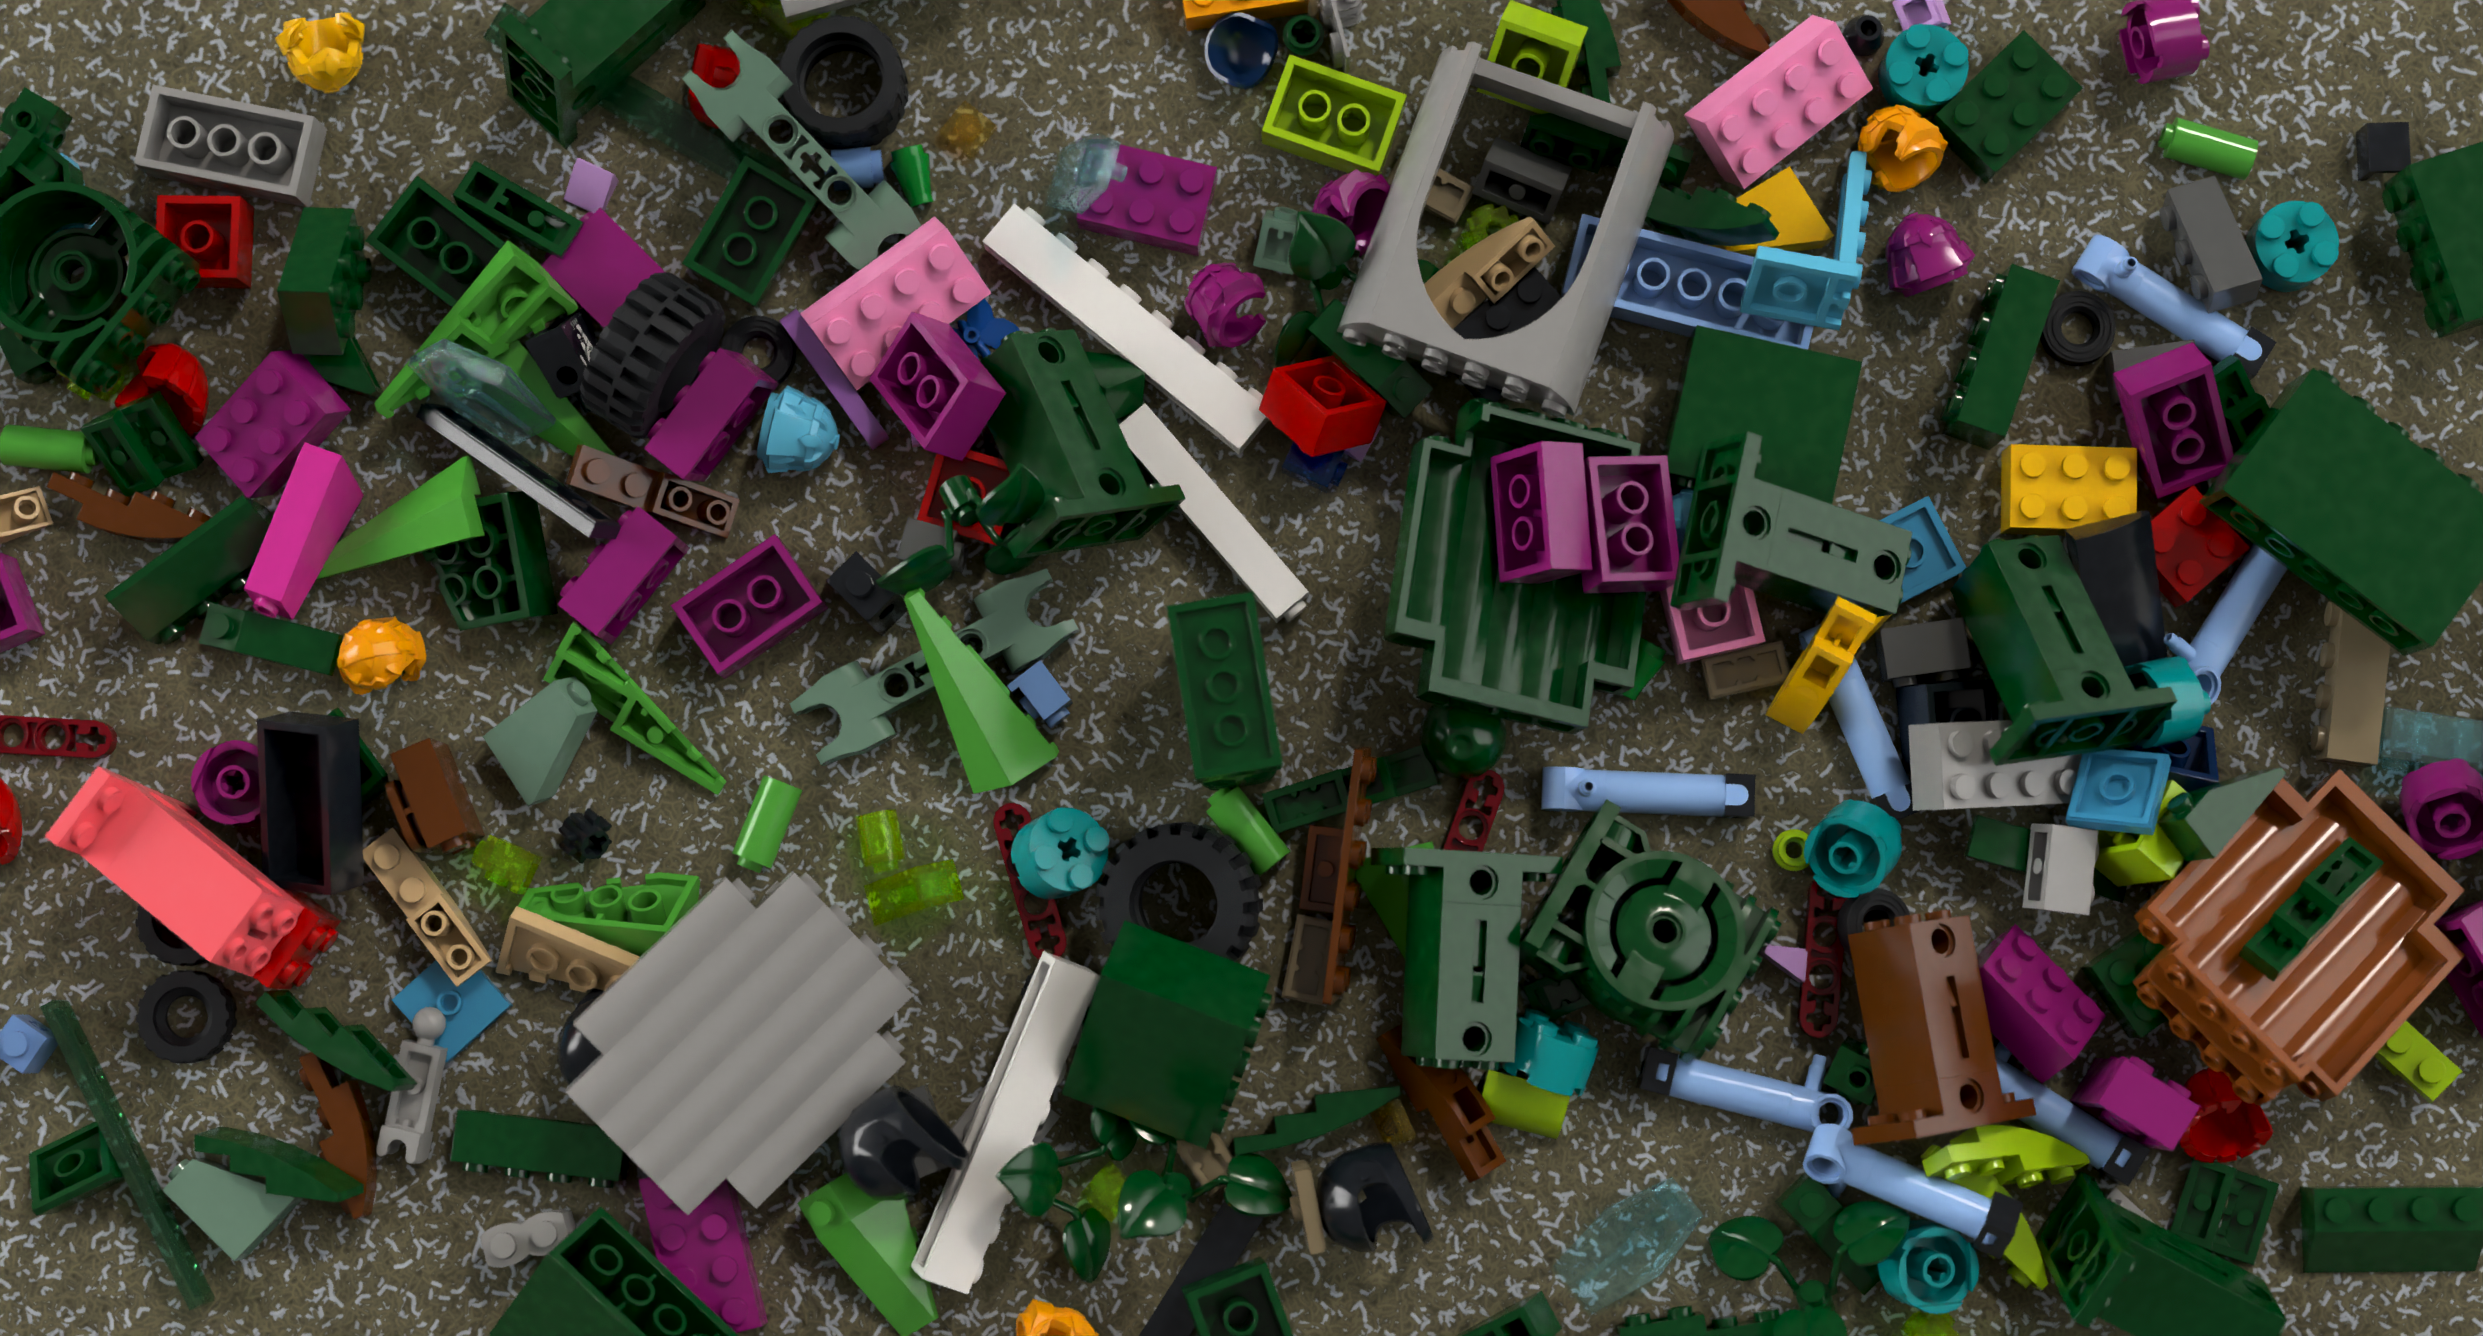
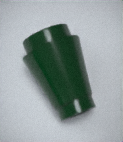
M1295 16L1284 27V43L1294 56L1307 59L1321 47L1324 41V29L1321 23L1312 16ZM1301 39H1306L1309 41L1305 44L1297 43V41Z

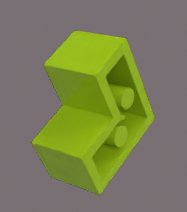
M2174 780L2166 782L2157 822L2168 810L2167 804L2176 795L2186 792ZM2157 823L2154 835L2098 830L2099 856L2095 862V868L2117 887L2174 879L2175 875L2183 867V856Z

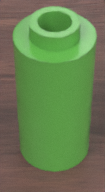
M2176 117L2172 124L2166 123L2164 125L2158 147L2164 148L2163 157L2245 180L2255 161L2258 140Z
M7 424L0 436V460L5 466L90 473L93 466H98L100 463V458L82 431Z
M763 775L732 852L740 856L737 865L761 873L763 866L772 868L803 790Z
M1239 786L1232 790L1229 787L1219 789L1207 800L1211 805L1206 811L1208 816L1224 836L1228 835L1237 842L1235 846L1241 853L1246 852L1253 862L1250 864V867L1259 877L1291 852Z

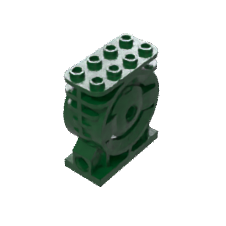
M22 126L0 152V322L19 340L28 345L32 351L46 359L55 369L69 377L80 388L91 394H97L101 391L108 392L118 383L121 377L120 371L130 359L137 358L144 351L148 342L146 339L153 330L164 325L171 318L174 312L173 306L183 294H188L197 286L201 275L198 273L200 264L124 204L102 191L84 186L82 171ZM97 220V222L92 226L91 229L70 228L59 231L61 229L75 225H92ZM127 254H128V260H129L128 266H127V262H126V259H125V256H126ZM83 266L84 276L79 282L72 284L71 275L73 271ZM28 273H29L30 287H31L32 293H33V295H34V298H33V300H32L30 303H29V301L31 300V296H30L29 287H28ZM123 295H126L128 298L117 313L108 321L105 320L104 317L108 316L118 305ZM70 323H73V324H87V323H90V324H88V325H86V326H83V327H81V328H78V329H70L69 331L65 332L66 329L68 328V326L70 325Z
M1253 591L1166 606L1197 784L1201 783L1205 788L1218 791L1222 788L1229 787L1233 789L1237 786L1245 787L1269 781L1275 776L1277 770H1282L1281 766H1283Z
M1606 799L1586 823L1562 864V874H1556L1520 936L1519 967L1522 969L1527 964L1555 982L1574 978L1577 986L1588 1001L1607 1017L1622 1024L1637 1027L1635 1032L1642 1036L1647 1032L1659 1039L1657 1042L1659 1047L1666 1049L1671 1046L1681 1052L1679 1059L1685 1063H1688L1693 1058L1699 1060L1706 1050L1710 1052L1723 1031V1029L1718 1027V1024L1726 1014L1729 1016L1732 1014L1741 1000L1743 994L1737 991V989L1740 988L1745 979L1750 980L1758 969L1762 958L1757 954L1764 944L1769 945L1778 933L1782 924L1776 920L1779 911L1773 907L1766 911L1755 905L1757 898L1750 893L1744 898L1732 891L1734 884L1728 880L1724 881L1712 868L1693 857L1672 851H1651L1646 832L1619 816L1618 813L1621 808ZM1590 861L1607 871L1597 884L1589 880L1586 874V868ZM1655 881L1666 884L1649 886L1637 891L1618 910L1612 934L1614 947L1623 964L1616 976H1614L1610 971L1617 959V955L1611 944L1609 927L1611 914L1617 900L1626 890L1641 882ZM1565 905L1575 910L1569 927L1557 921ZM1653 927L1664 929L1669 936V943H1661L1655 939ZM1712 933L1715 951L1706 970L1691 982L1680 986L1665 987L1657 1001L1649 999L1657 983L1679 981L1699 967L1710 947Z

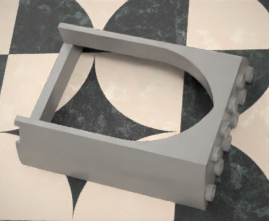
M1467 42L1465 50H1457V47L1452 45L1444 49L1437 60L1337 332L1343 333L1342 338L1349 343L1366 346L1368 342L1382 347V353L1391 358L1404 361L1406 357L1421 361V366L1430 372L1445 375L1447 370L1461 375V381L1472 387L1485 389L1486 385L1500 389L1502 390L1501 395L1514 402L1525 403V400L1528 399L1542 404L1541 409L1548 414L1565 417L1567 413L1574 416L1672 147L1674 132L1669 121H1659L1654 117L1657 108L1650 103L1643 101L1639 113L1482 59L1480 58L1482 45L1476 42ZM1470 85L1629 140L1588 254L1572 286L1551 310L1536 321L1514 332L1485 339H1464L1441 317L1426 292L1421 278L1417 255V233L1423 210Z

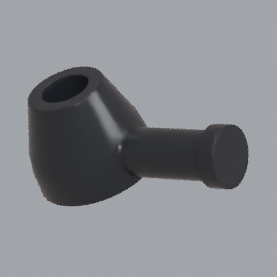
M1871 15L1854 17L1847 23L1842 33L1853 54L1862 57L1876 53L1882 46L1885 36L1883 25L1876 17ZM1864 25L1869 26L1873 30V35H1864L1860 27Z

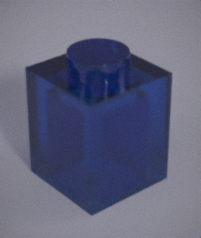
M1293 442L1282 465V473L1327 493L1331 484L1337 487L1340 485L1347 470L1348 464L1342 461L1345 450L1311 457Z

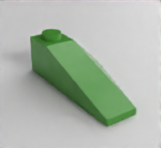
M658 872L645 874L646 884L622 887L621 878L617 877L606 879V885L588 892H584L583 886L578 882L528 888L518 907L641 957L698 902L700 879L699 876Z
M847 1173L799 1201L798 1205L824 1247L900 1336H909L939 1318L930 1282L922 1279L911 1268L917 1253L915 1242L919 1239L916 1227H911L905 1205L909 1200L908 1198L900 1201L874 1200L857 1188Z

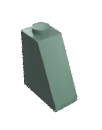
M575 676L554 680L483 736L527 806L545 802L556 794L598 711L591 701L589 690Z
M186 1158L169 1173L168 1177L171 1181L162 1190L233 1261L246 1259L303 1199L266 1194V1179L255 1175L231 1173L229 1166L206 1158H195L191 1161Z

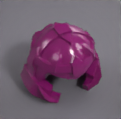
M1355 169L1335 181L1327 182L1319 190L1311 212L1331 216L1347 225L1354 234L1355 249L1360 252V258L1366 254L1390 186L1382 174L1375 176Z
M1918 212L1908 214L1902 218L1903 221L1895 227L1888 238L1885 256L1889 269L1887 270L1889 290L1903 293L1905 298L1968 274L1967 266L1975 257L1974 252L1964 240H1960L1956 230L1950 223L1940 217L1929 214H1918Z
M1224 262L1207 265L1193 276V280L1188 286L1189 292L1184 299V305L1192 320H1196L1209 347H1223L1224 350L1228 347L1234 348L1245 344L1264 326L1266 320L1261 313H1258L1255 317L1247 314L1238 318L1235 311L1246 300L1251 298L1263 299L1266 296L1263 282L1257 274L1241 273L1235 263Z

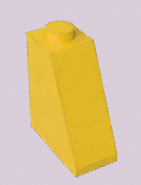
M1789 166L1736 198L1737 203L1747 207L1749 203H1754L1771 214L1769 220L1780 232L1776 240L1738 246H1709L1753 257L1756 254L1758 245L1791 252L1819 249L1829 244L1834 235Z

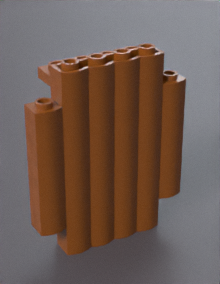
M2341 769L2325 777L2305 799L2282 778L2216 858L2185 861L2182 869L2175 875L2174 879L2167 880L2134 915L2140 924L2139 930L2142 935L2153 943L2162 944L2164 948L2132 982L2138 989L2137 995L2140 1000L2152 1009L2161 1010L2170 1021L2169 1027L2175 1035L2183 1040H2191L2195 1043L2201 1052L2200 1057L2210 1069L2225 1073L2233 1083L2232 1089L2234 1093L2243 1101L2254 1103L2257 1106L2273 1100L2283 1088L2296 1083L2300 1091L2306 1096L2323 1102L2339 1095L2465 956L2434 925L2465 890ZM2350 836L2385 863L2316 940L2274 982L2239 956L2240 951L2268 923L2273 913L2298 890L2303 880Z

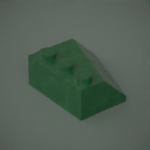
M523 491L505 492L476 499L485 536L422 552L426 562H432L441 580L438 587L460 631L558 614L538 502Z

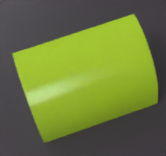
M1486 1070L1480 1093L1496 1118L1490 1123L1552 1139H1557L1570 1099V1096L1527 1083V1079L1492 1070Z

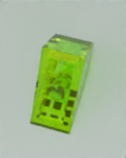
M953 859L916 866L864 885L875 926L941 908L964 899Z

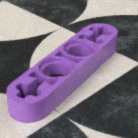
M795 309L780 319L781 324L872 450L887 441L889 436L798 310Z

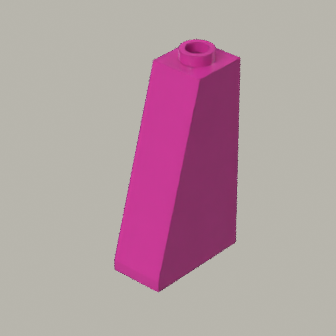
M304 443L244 586L245 591L254 603L253 608L267 617L276 618L277 615H280L290 620L294 619L364 496L342 455L308 443Z

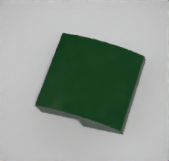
M160 390L117 407L89 421L80 428L123 495L127 497L134 495L135 492L141 493L156 488L165 478L195 469L204 461Z
M2194 1157L2170 1232L2201 1248L2254 1266L2279 1184L2215 1161L2213 1163L2195 1160ZM2229 1194H2230V1198H2229L2227 1207H2225V1206H2226V1203H2227V1200H2228V1197H2229ZM2223 1214H2224V1217H2223L2221 1226H2220V1228H2219V1225H2220L2222 1216H2223Z

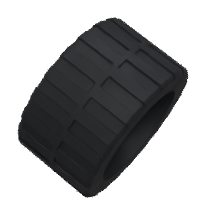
M831 15L829 18L814 20L812 24L801 28L797 35L786 45L784 55L780 58L779 62L780 70L794 84L781 96L788 112L822 148L827 150L828 148L834 150L870 147L881 143L887 135H891L894 132L896 125L900 119L902 120L909 96L907 76L897 49L894 48L891 39L873 23L863 21L860 17ZM840 51H857L870 56L880 68L882 86L878 96L869 107L853 116L836 118L820 114L811 106L806 95V81L811 70L820 60Z

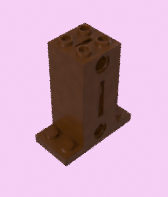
M1950 909L1924 913L1925 921L1922 922L1920 913L1895 917L1893 919L1894 926L1890 927L1889 919L1863 923L1865 932L1848 935L1880 1112L1879 1115L1867 1117L1868 1125L1851 1128L1854 1145L1914 1139L2036 1115L2033 1098L2015 1100L2014 1092L2002 1093L1969 915L1951 917Z

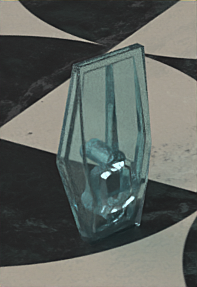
M1095 133L1082 137L1061 149L1044 206L1083 214L1108 188L1110 179L1122 182L1126 177L1127 167L1115 162L1121 142Z
M444 338L410 357L408 366L449 407L512 447L555 425V417L507 365Z
M1673 1176L1606 1207L1553 1266L1593 1314L1659 1277L1704 1214Z

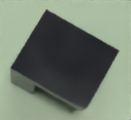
M2409 122L2366 123L2356 132L2358 181H2367L2375 173H2399L2411 164Z

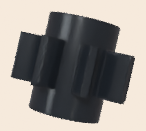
M587 808L585 813L572 812L565 819L562 827L558 829L565 839L559 844V847L568 856H573L580 864H583L586 858L599 859L606 852L609 844L612 843L607 833H605L610 830L612 825L602 816H598L591 808Z

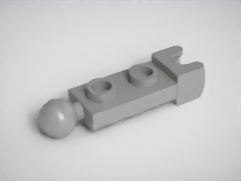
M425 1007L415 1014L412 1026L418 1036L417 1041L411 1039L402 1040L398 1063L417 1082V1085L412 1090L391 1092L385 1125H382L376 1149L378 1156L396 1153L399 1150L401 1141L406 1146L405 1160L407 1163H423L429 1156L434 1133L431 1131L448 1051V1048L434 1045L435 1039L440 1037L446 1028L444 1014L434 1007Z

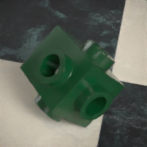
M24 87L17 100L10 103L4 110L0 131L12 139L23 126L57 151L65 140V131L73 117L60 107Z
M1847 1036L1841 1044L1823 1083L1839 1090L1838 1094L1850 1103L1856 1105L1865 1103L1870 1106L1876 1097V1090L1867 1040L1861 1043Z

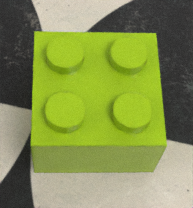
M1510 0L1501 17L1487 60L1567 88L1588 27ZM1477 88V92L1508 102L1521 108L1533 111L1535 113H1549L1538 108L1523 104L1521 102L1503 97L1501 95L1486 91L1484 89Z

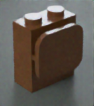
M427 738L390 754L400 781L392 780L385 784L386 792L410 848L415 852L425 854L433 850L441 851L443 854L452 852L453 856H458L477 847L475 840L485 835L448 744Z

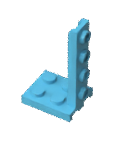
M1853 151L1850 154L1847 173L1843 175L1841 181L1833 259L1758 245L1741 298V313L1840 330L1845 309L1847 310L1851 298L1852 289H1858L1863 265L1856 263L1857 257L1861 258L1865 245L1866 233L1859 232V228L1865 225L1869 201H1863L1862 198L1863 195L1868 194L1872 171L1865 170L1866 152Z

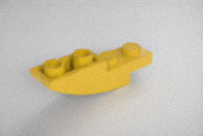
M1838 596L1806 650H1803L1765 715L1803 734L1826 705L1850 668L1856 652L1874 625L1877 615Z

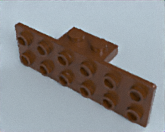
M1363 746L1354 750L1345 828L1309 825L1299 909L1334 913L1323 995L1324 1005H1332L1340 996L1343 997L1344 992H1348L1351 967H1346L1344 964L1346 954L1349 953V950H1353L1356 938V925L1350 924L1351 912H1354V909L1359 907L1362 884L1355 883L1356 869L1364 866L1367 850V841H1360L1361 829L1365 824L1369 825L1372 810V799H1365L1367 784H1370V782L1374 783L1377 771V757H1371V747Z

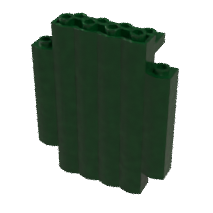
M1476 398L1470 400L1458 410L1454 444H1450L1451 441L1442 436H1427L1412 447L1383 640L1401 646L1423 649L1416 695L1418 699L1433 704L1457 707L1472 713L1497 716L1516 723L1536 725L1555 732L1576 734L1588 728L1593 690L1621 695L1634 688L1646 592L1583 593L1581 573L1541 584L1500 583L1490 457L1540 441L1582 443L1584 460L1587 457L1639 456L1641 443L1629 441L1625 435L1608 429H1588L1582 423L1573 422L1565 418H1552L1549 420L1547 415L1529 409L1514 408L1510 410L1506 404L1486 398Z

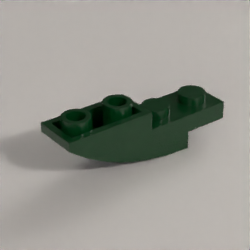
M1556 0L1557 7H1551L1552 15L1588 27L1575 64L1576 69H1584L1586 84H1580V93L1611 104L1607 77L1618 76L1622 65L1617 43L1601 2L1599 0Z
M1552 113L1530 116L1520 146L1537 155L1547 156L1570 164L1578 169H1585L1598 174L1602 162L1619 168L1629 140ZM1672 144L1659 182L1680 188L1694 151Z
M1659 182L1645 221L1654 231L1707 245L1738 246L1776 240L1780 233L1769 220L1771 214L1767 210L1754 203H1749L1747 207L1737 203V199L1733 195L1720 188H1715L1712 192L1698 186L1691 196L1677 187H1673L1672 191H1668L1662 188Z
M1685 1305L1666 1309L1667 1317L1651 1319L1649 1312L1624 1316L1625 1324L1616 1325V1330L1619 1336H1773V1328L1780 1316L1779 1308L1758 1310L1753 1312V1320L1738 1322L1737 1315L1717 1317L1711 1319L1712 1327H1706L1704 1314L1700 1311L1693 1312L1692 1305Z

